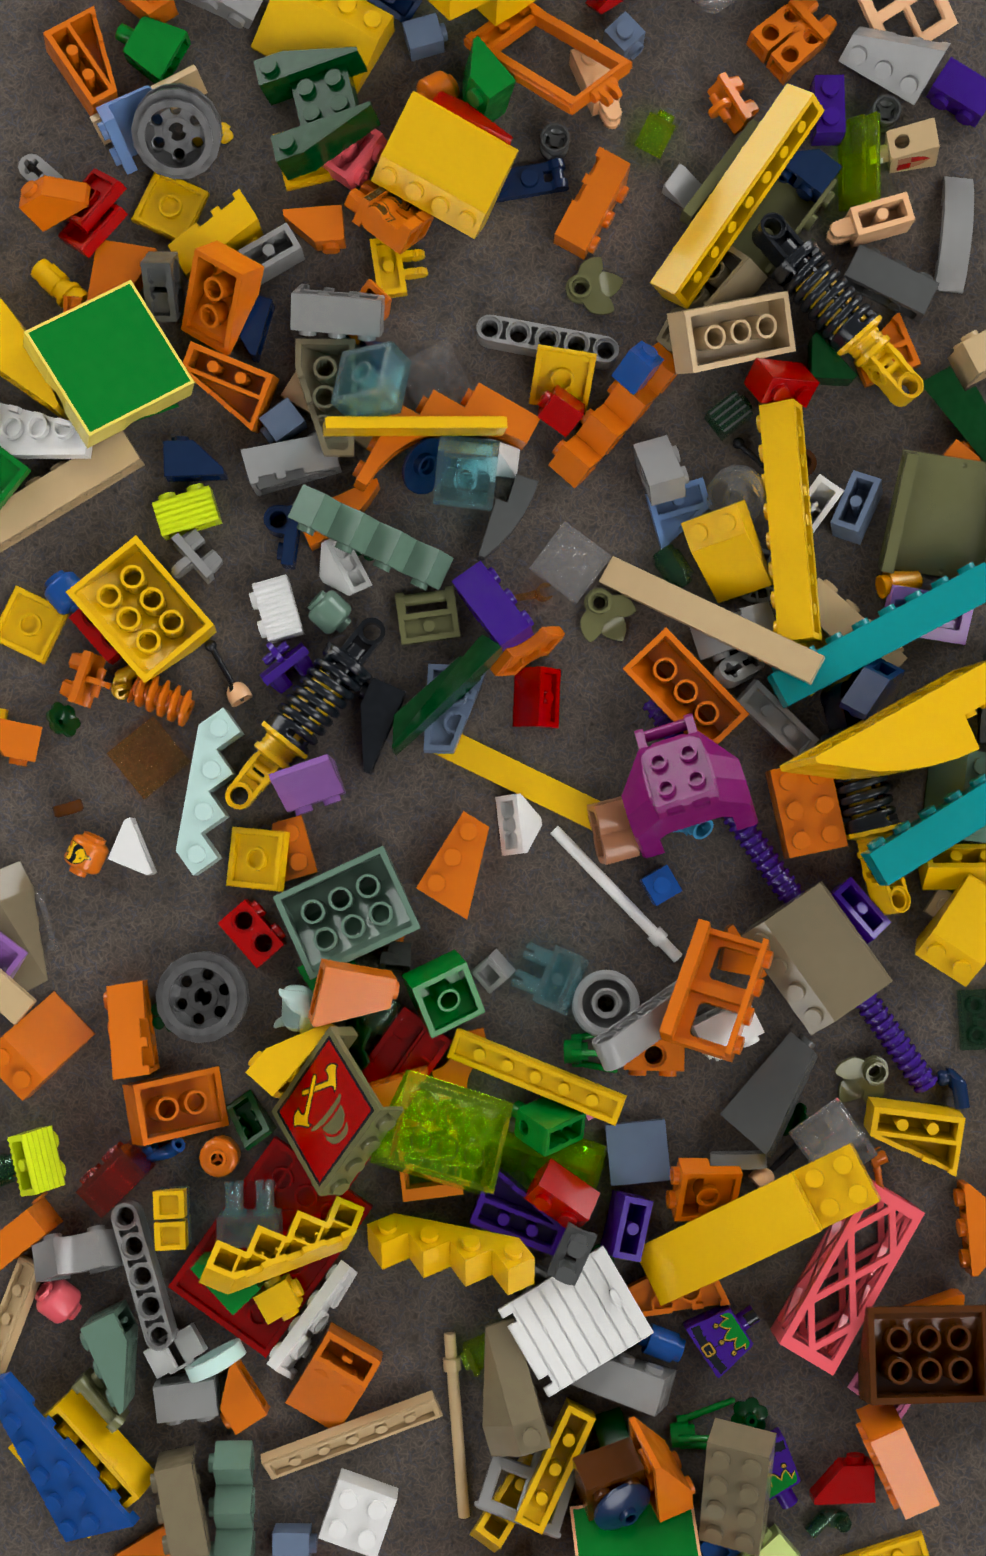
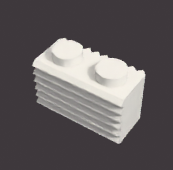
M286 574L252 584L254 592L249 593L253 609H259L262 620L257 621L262 638L267 637L268 642L271 641L273 644L305 634L291 584Z

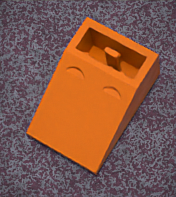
M331 1322L285 1403L327 1428L345 1423L382 1361L383 1352Z

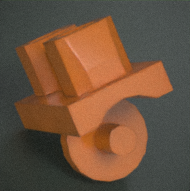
M723 72L717 76L716 82L707 91L710 96L709 100L713 105L707 113L711 119L720 116L722 121L727 123L732 133L736 135L755 117L759 107L754 100L743 101L740 94L744 90V83L739 75L728 77L726 72Z
M84 650L83 653H72L69 660V668L77 670L74 681L65 679L62 682L60 694L67 697L69 702L91 709L94 697L98 698L101 687L109 690L111 687V683L104 681L107 672L104 669L106 660L102 656Z

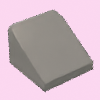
M679 163L665 182L662 194L684 209L702 184L685 166Z
M496 948L470 973L491 994L516 970Z

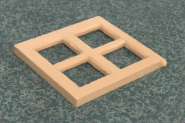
M857 0L869 27L886 31L883 23L902 10L913 35L924 40L932 41L958 24L948 0H933L941 20L924 31H921L910 6L918 0H895L879 11L876 10L872 0Z

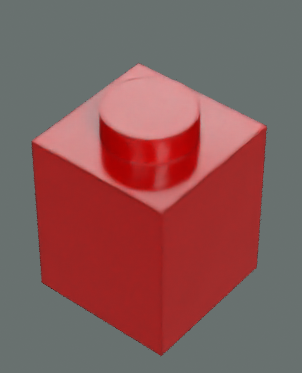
M557 384L551 392L546 390L537 403L540 406L538 418L565 437L569 435L584 415L585 404Z

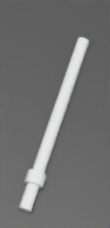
M559 825L550 833L649 936L647 939L655 947L659 946L673 962H676L683 955L667 938L668 934L660 926L657 928Z

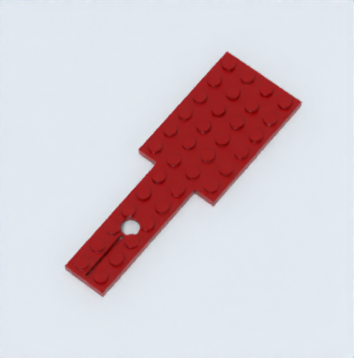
M404 1006L368 1056L370 1063L362 1070V1073L368 1083L386 1078L389 1075H395V1073L399 1074L427 1065L428 1077L453 1040L444 1033L431 1038L420 1016ZM427 1077L397 1106H402L405 1110ZM275 1136L168 1287L267 1358L296 1315L286 1321H283L281 1317L268 1325L253 1297L232 1315L205 1285L198 1283L200 1279L193 1273L191 1267L204 1252H212L217 1240L246 1252L258 1225L286 1236L298 1210L325 1221L336 1195L319 1196L292 1147ZM360 1172L356 1175V1177L354 1178V1180L351 1182L350 1186H351L352 1183L355 1181V1179H356L357 1176L360 1174ZM348 1189L339 1197L365 1207L358 1225L359 1227L373 1205L351 1189ZM341 1252L280 1275L282 1277L289 1273L292 1280L297 1278L300 1282L304 1295L302 1296V1304L298 1308L299 1311Z

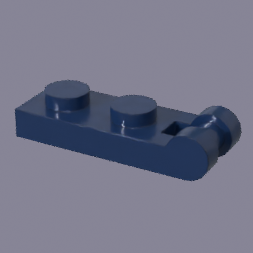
M555 158L548 162L511 168L495 203L569 190L568 179L564 178L563 173L566 169L564 159ZM552 173L553 180L545 182L544 175Z

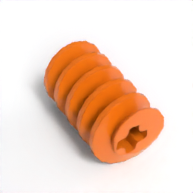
M159 675L147 683H144L138 677L131 687L127 702L130 703L134 700L135 706L139 708L145 705L146 711L150 713L156 709V715L161 718L167 714V720L170 722H174L178 718V725L183 727L188 721L195 705V701L191 700L192 690L189 689L182 696L181 685L178 684L172 691L170 690V680H167L162 686L159 685Z

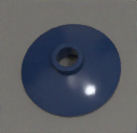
M428 437L420 440L410 449L402 466V479L410 491L416 494L430 493L433 491L437 480L443 474L449 472L451 451L448 445L439 438Z
M641 1482V1484L631 1485L625 1483L611 1490L602 1498L595 1509L594 1521L597 1526L603 1530H615L635 1523L649 1504L651 1497L649 1488Z

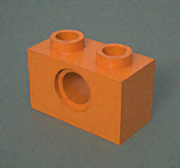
M660 1039L652 1045L659 1047L661 1051L660 1058L657 1061H647L645 1050L622 1067L623 1070H629L628 1075L646 1076L647 1071H659V1076L675 1077L677 1076V1071L684 1072L685 1047Z

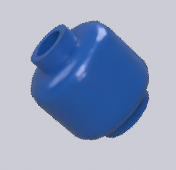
M60 570L45 582L44 596L61 615L74 613L79 608L66 593L67 590L80 581V578L71 571L64 572Z

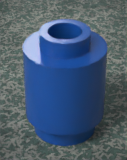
M651 1323L650 1326L654 1333L638 1342V1345L642 1346V1353L668 1363L671 1361L678 1363L684 1352L686 1340L681 1338L677 1332Z

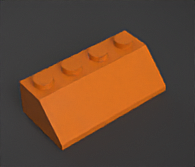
M667 627L623 668L627 675L673 722L684 719L683 715L692 713L697 730L716 744H719L749 715L744 707ZM688 730L683 731L685 735L689 734Z

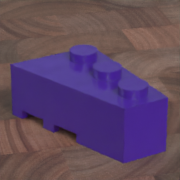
M480 560L453 579L452 583L458 595L478 623L488 633L490 639L502 647L503 653L506 648L517 646L532 637L534 633L531 626L534 625V622L525 610L520 612L515 604L518 602L508 588L503 590L498 583L501 582V579L492 567L487 569Z
M491 1159L471 1211L469 1223L494 1233L519 1237L525 1245L553 1256L566 1228L524 1199L528 1190Z

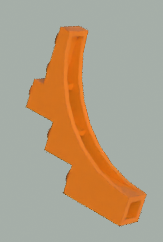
M481 383L477 384L474 391L468 388L460 404L433 389L429 398L423 395L415 410L416 412L387 397L383 405L379 402L377 403L371 416L507 417L508 428L502 436L482 437L502 441L521 451L528 443L540 421L537 415ZM373 436L366 450L371 452L366 462L360 459L352 474L356 477L353 487L364 492L374 476L392 458L424 438L445 436Z

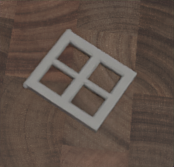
M547 1425L550 1435L553 1427ZM587 1441L585 1442L580 1455L584 1454ZM543 1450L534 1453L530 1466L508 1457L492 1456L479 1499L474 1502V1506L477 1509L524 1526L514 1521V1518ZM574 1468L554 1508L550 1521L543 1532L544 1535L555 1539L561 1537L560 1529L575 1483ZM501 1470L526 1479L517 1509L492 1500Z

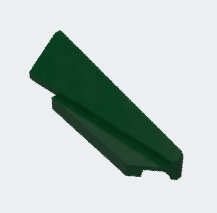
M949 366L924 380V389L980 458L986 462V402L976 385L965 391L953 369Z
M483 634L479 636L463 657L459 656L394 714L392 751L396 756L481 680V676L491 668L502 654V647Z

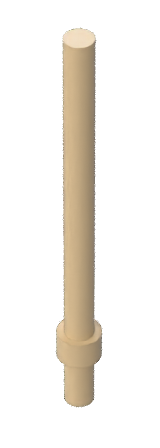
M446 1332L444 1333L445 1357L442 1359L443 1371L447 1372L458 1518L466 1519L470 1517L459 1382L461 1357L457 1355L456 1333Z

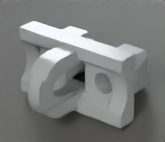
M195 528L183 536L179 533L175 534L171 538L174 542L173 546L183 558L171 568V574L174 578L180 579L194 568L207 584L211 583L215 579L214 573L223 565L222 558L213 549L202 558L197 555L195 551L205 544V540Z

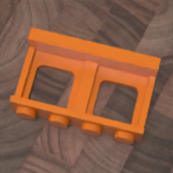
M698 919L659 1030L661 1040L733 1062L735 1054H741L745 1043V1037L741 1036L744 1026H750L753 1020L755 1008H752L751 1005L754 997L759 998L763 990L764 980L761 979L764 968L769 969L773 960L774 952L770 951V941L763 938L762 943L736 936L711 928L709 921ZM727 948L757 958L746 989L723 983L710 977L719 949ZM701 1004H709L738 1014L727 1046L695 1037L691 1034V1028Z

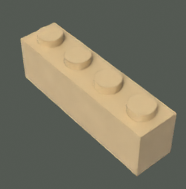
M818 578L817 587L822 636L828 638L840 631L844 636L852 632L851 625L864 619L859 614L860 609L851 600L846 599L845 601L837 594L838 589L833 583L827 579L823 581ZM900 647L881 658L900 667L908 657L903 654V647Z

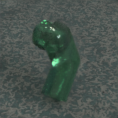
M823 1508L804 1527L815 1539L826 1527L837 1528L841 1533L848 1532L851 1529L852 1521L848 1513L842 1509Z

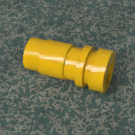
M41 259L32 268V278L50 296L56 299L57 304L61 308H63V295L83 297L82 303L86 302L88 292L81 288L77 282H72L54 263L52 264L47 259Z

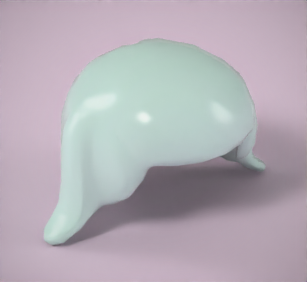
M296 984L288 985L284 989L279 988V995L282 997V1016L275 1021L274 1028L286 1026L287 1029L300 1033L313 1029L314 1026L311 1025L308 1018L313 996L311 989L307 986Z

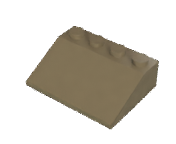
M822 881L756 921L741 935L743 938L762 943L763 938L770 941V951L774 952L770 968H764V970L810 1035L836 1022L893 981Z

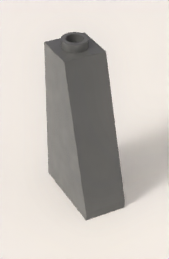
M790 1032L720 1113L721 1116L769 1158H772L778 1148L818 1058V1055L812 1050L815 1044L802 1033L797 1037Z

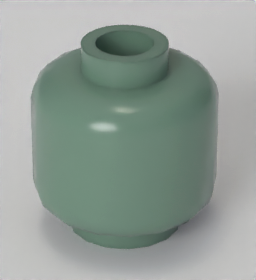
M334 590L328 592L320 591L307 606L310 610L308 613L309 620L325 634H331L335 630L341 633L352 621L348 617L351 613L350 604Z

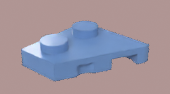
M703 477L691 480L685 484L686 497L651 506L649 498L645 494L660 549L666 548L683 532L682 522L702 515L711 506Z

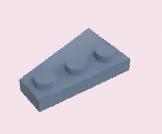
M428 664L427 685L449 665ZM487 671L481 676V680L425 729L424 753H455Z

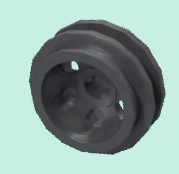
M182 83L162 84L149 91L138 104L131 126L134 148L143 163L157 174L174 180L190 179L205 172L217 158L223 136L221 117L213 102L198 89ZM170 107L181 108V109L171 110ZM159 114L162 116L163 122L155 124L152 121V116ZM192 115H194L197 118L200 124L194 123ZM174 123L182 124L183 132L175 131ZM200 137L204 144L201 147H197L193 144L192 139ZM155 138H163L165 145L160 147ZM181 148L184 150L185 155H176L174 150Z
M211 951L189 953L172 962L160 977L156 991L157 1011L166 1028L180 1039L195 1043L216 1041L234 1031L245 1017L250 1000L248 981L240 967L225 955ZM205 969L213 971L214 976L211 980L203 977ZM184 976L191 977L192 984L190 987L182 985L181 980ZM224 983L229 988L228 995H223L220 986ZM201 988L205 992H211L212 999L209 1004L205 1000L199 999L198 993ZM179 998H184L187 1001L185 1009L179 1008L177 1002ZM217 1006H223L226 1009L224 1017H218L215 1014ZM196 1013H201L204 1016L202 1024L194 1022V1015Z

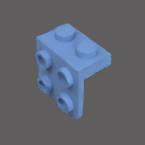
M143 86L96 107L101 122L97 123L104 140L110 139L113 145L109 152L115 165H122L127 175L138 170L132 158L138 153L134 148L131 126L138 104L149 91L153 90L150 86ZM156 114L152 116V121L155 124H161L163 118ZM156 137L155 141L159 144L163 142L164 139L161 137Z

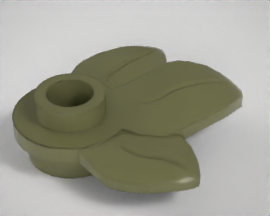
M601 257L585 260L580 265L578 274L572 276L567 281L565 291L570 301L576 304H583L590 313L607 315L614 312V305L610 297L619 291L623 284V279L613 273L603 272ZM582 285L586 291L583 294H578L575 292V287Z
M595 588L588 592L584 600L586 612L580 620V627L585 639L591 643L602 633L611 640L623 641L626 634L624 618L636 612L633 602L624 595H611L609 591L603 588ZM596 598L603 599L604 607L596 608L593 601Z
M872 1055L865 1059L855 1056L849 1057L841 1061L834 1069L835 1073L842 1078L838 1086V1098L841 1102L853 1101L862 1097L867 1104L868 1096L883 1097L885 1092L884 1082L888 1078L889 1068L887 1062L880 1056ZM876 1066V1071L869 1074L870 1069Z

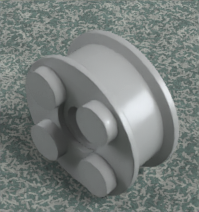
M599 970L589 974L578 984L572 997V1012L576 1022L585 1032L595 1037L640 1006L639 994L635 985L628 977L613 970ZM609 996L613 1000L614 1007L612 1011L603 1012L598 1008L597 1002L599 997Z

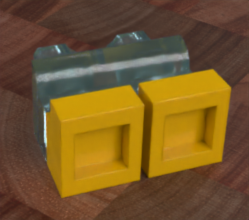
M190 1186L159 1187V1190L153 1191L154 1220H160L154 1222L155 1251L186 1250L192 1241Z

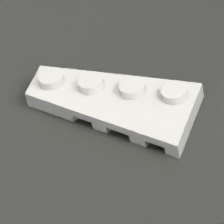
M342 1260L338 1265L335 1264L330 1268L325 1277L326 1282L320 1290L312 1293L307 1301L308 1307L303 1314L297 1316L291 1322L288 1328L289 1333L282 1342H278L271 1350L267 1365L291 1380L294 1379L298 1370L293 1367L298 1359L308 1356L312 1349L310 1339L313 1334L323 1331L329 1319L327 1311L330 1307L334 1309L339 1305L358 1272Z

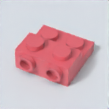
M373 129L339 155L326 162L322 167L330 173L332 178L348 189L352 190L357 186L361 187L369 179V171L378 163L387 140L382 132Z

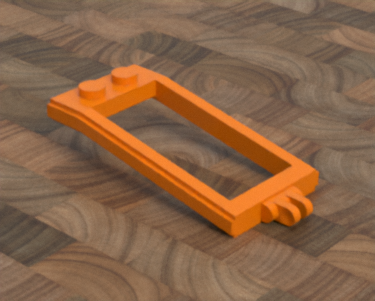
M534 2L498 26L488 21L476 31H471L465 35L466 38L464 39V46L470 50L473 39L479 36L517 83L570 115H574L590 102L596 104L600 101L603 105L609 107L613 104L614 100L622 97L623 94L618 87V81L630 73L632 69V61L547 13ZM537 26L607 67L610 71L574 97L501 51Z

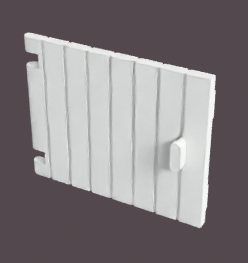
M603 1245L589 1254L575 1286L564 1284L551 1276L498 1309L502 1318L512 1313L515 1316L516 1321L507 1327L537 1379L540 1380L549 1375L552 1382L543 1387L548 1397L556 1394L654 1333Z

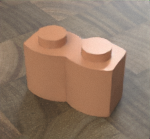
M621 796L587 805L588 818L593 832L599 863L608 865L640 856L639 846L633 835Z

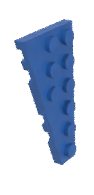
M12 1372L0 1374V1421L65 1542L134 1526L140 1519L134 1510L129 1513L119 1502L121 1496L115 1489L109 1491L99 1480L100 1472L69 1437L63 1439L53 1428L57 1423L50 1415L44 1417L34 1406L35 1398Z

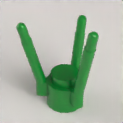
M586 1032L571 1034V1040H564V1064H572V1067H584L604 1072H618V1069L605 1071L602 1064L583 1061L588 1060V1057H598L595 1050H588V1042H582L595 1036Z
M731 1397L688 1414L676 1415L677 1422L670 1423L672 1448L706 1450L707 1443L704 1442L708 1441L709 1435H695L694 1424H688V1421L735 1403V1398Z

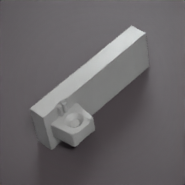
M754 679L736 699L749 713V716L793 758L811 749L819 741L789 709H783L780 701L759 680Z

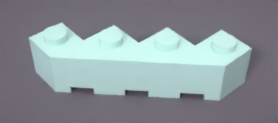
M221 708L200 723L196 735L176 852L192 875H200L222 859L206 833L230 816L213 792L237 776L221 751L245 735L225 708Z

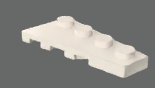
M0 403V446L16 459H91L93 446L87 449L69 420L50 417L36 411H28L11 404Z

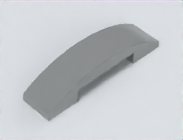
M944 176L941 199L943 210L939 254L935 265L934 281L940 283L936 291L962 294L967 276L973 233L974 182L973 179Z

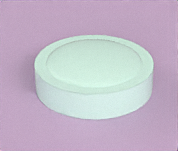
M236 1338L199 1356L184 1369L190 1382L196 1383L227 1369L246 1354V1350L241 1339Z

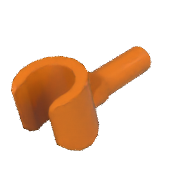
M877 1147V1148H874V1149L870 1150V1151L868 1152V1154H870V1153L876 1151L877 1149H879V1148H881V1147ZM884 1150L872 1154L870 1163L875 1175V1182L882 1188H884L880 1166L889 1162Z

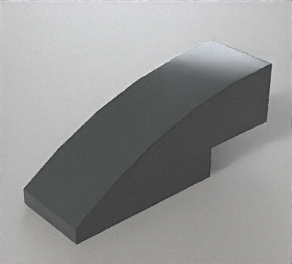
M516 474L508 502L499 499L495 500L478 560L484 561L510 537L525 515L539 481Z

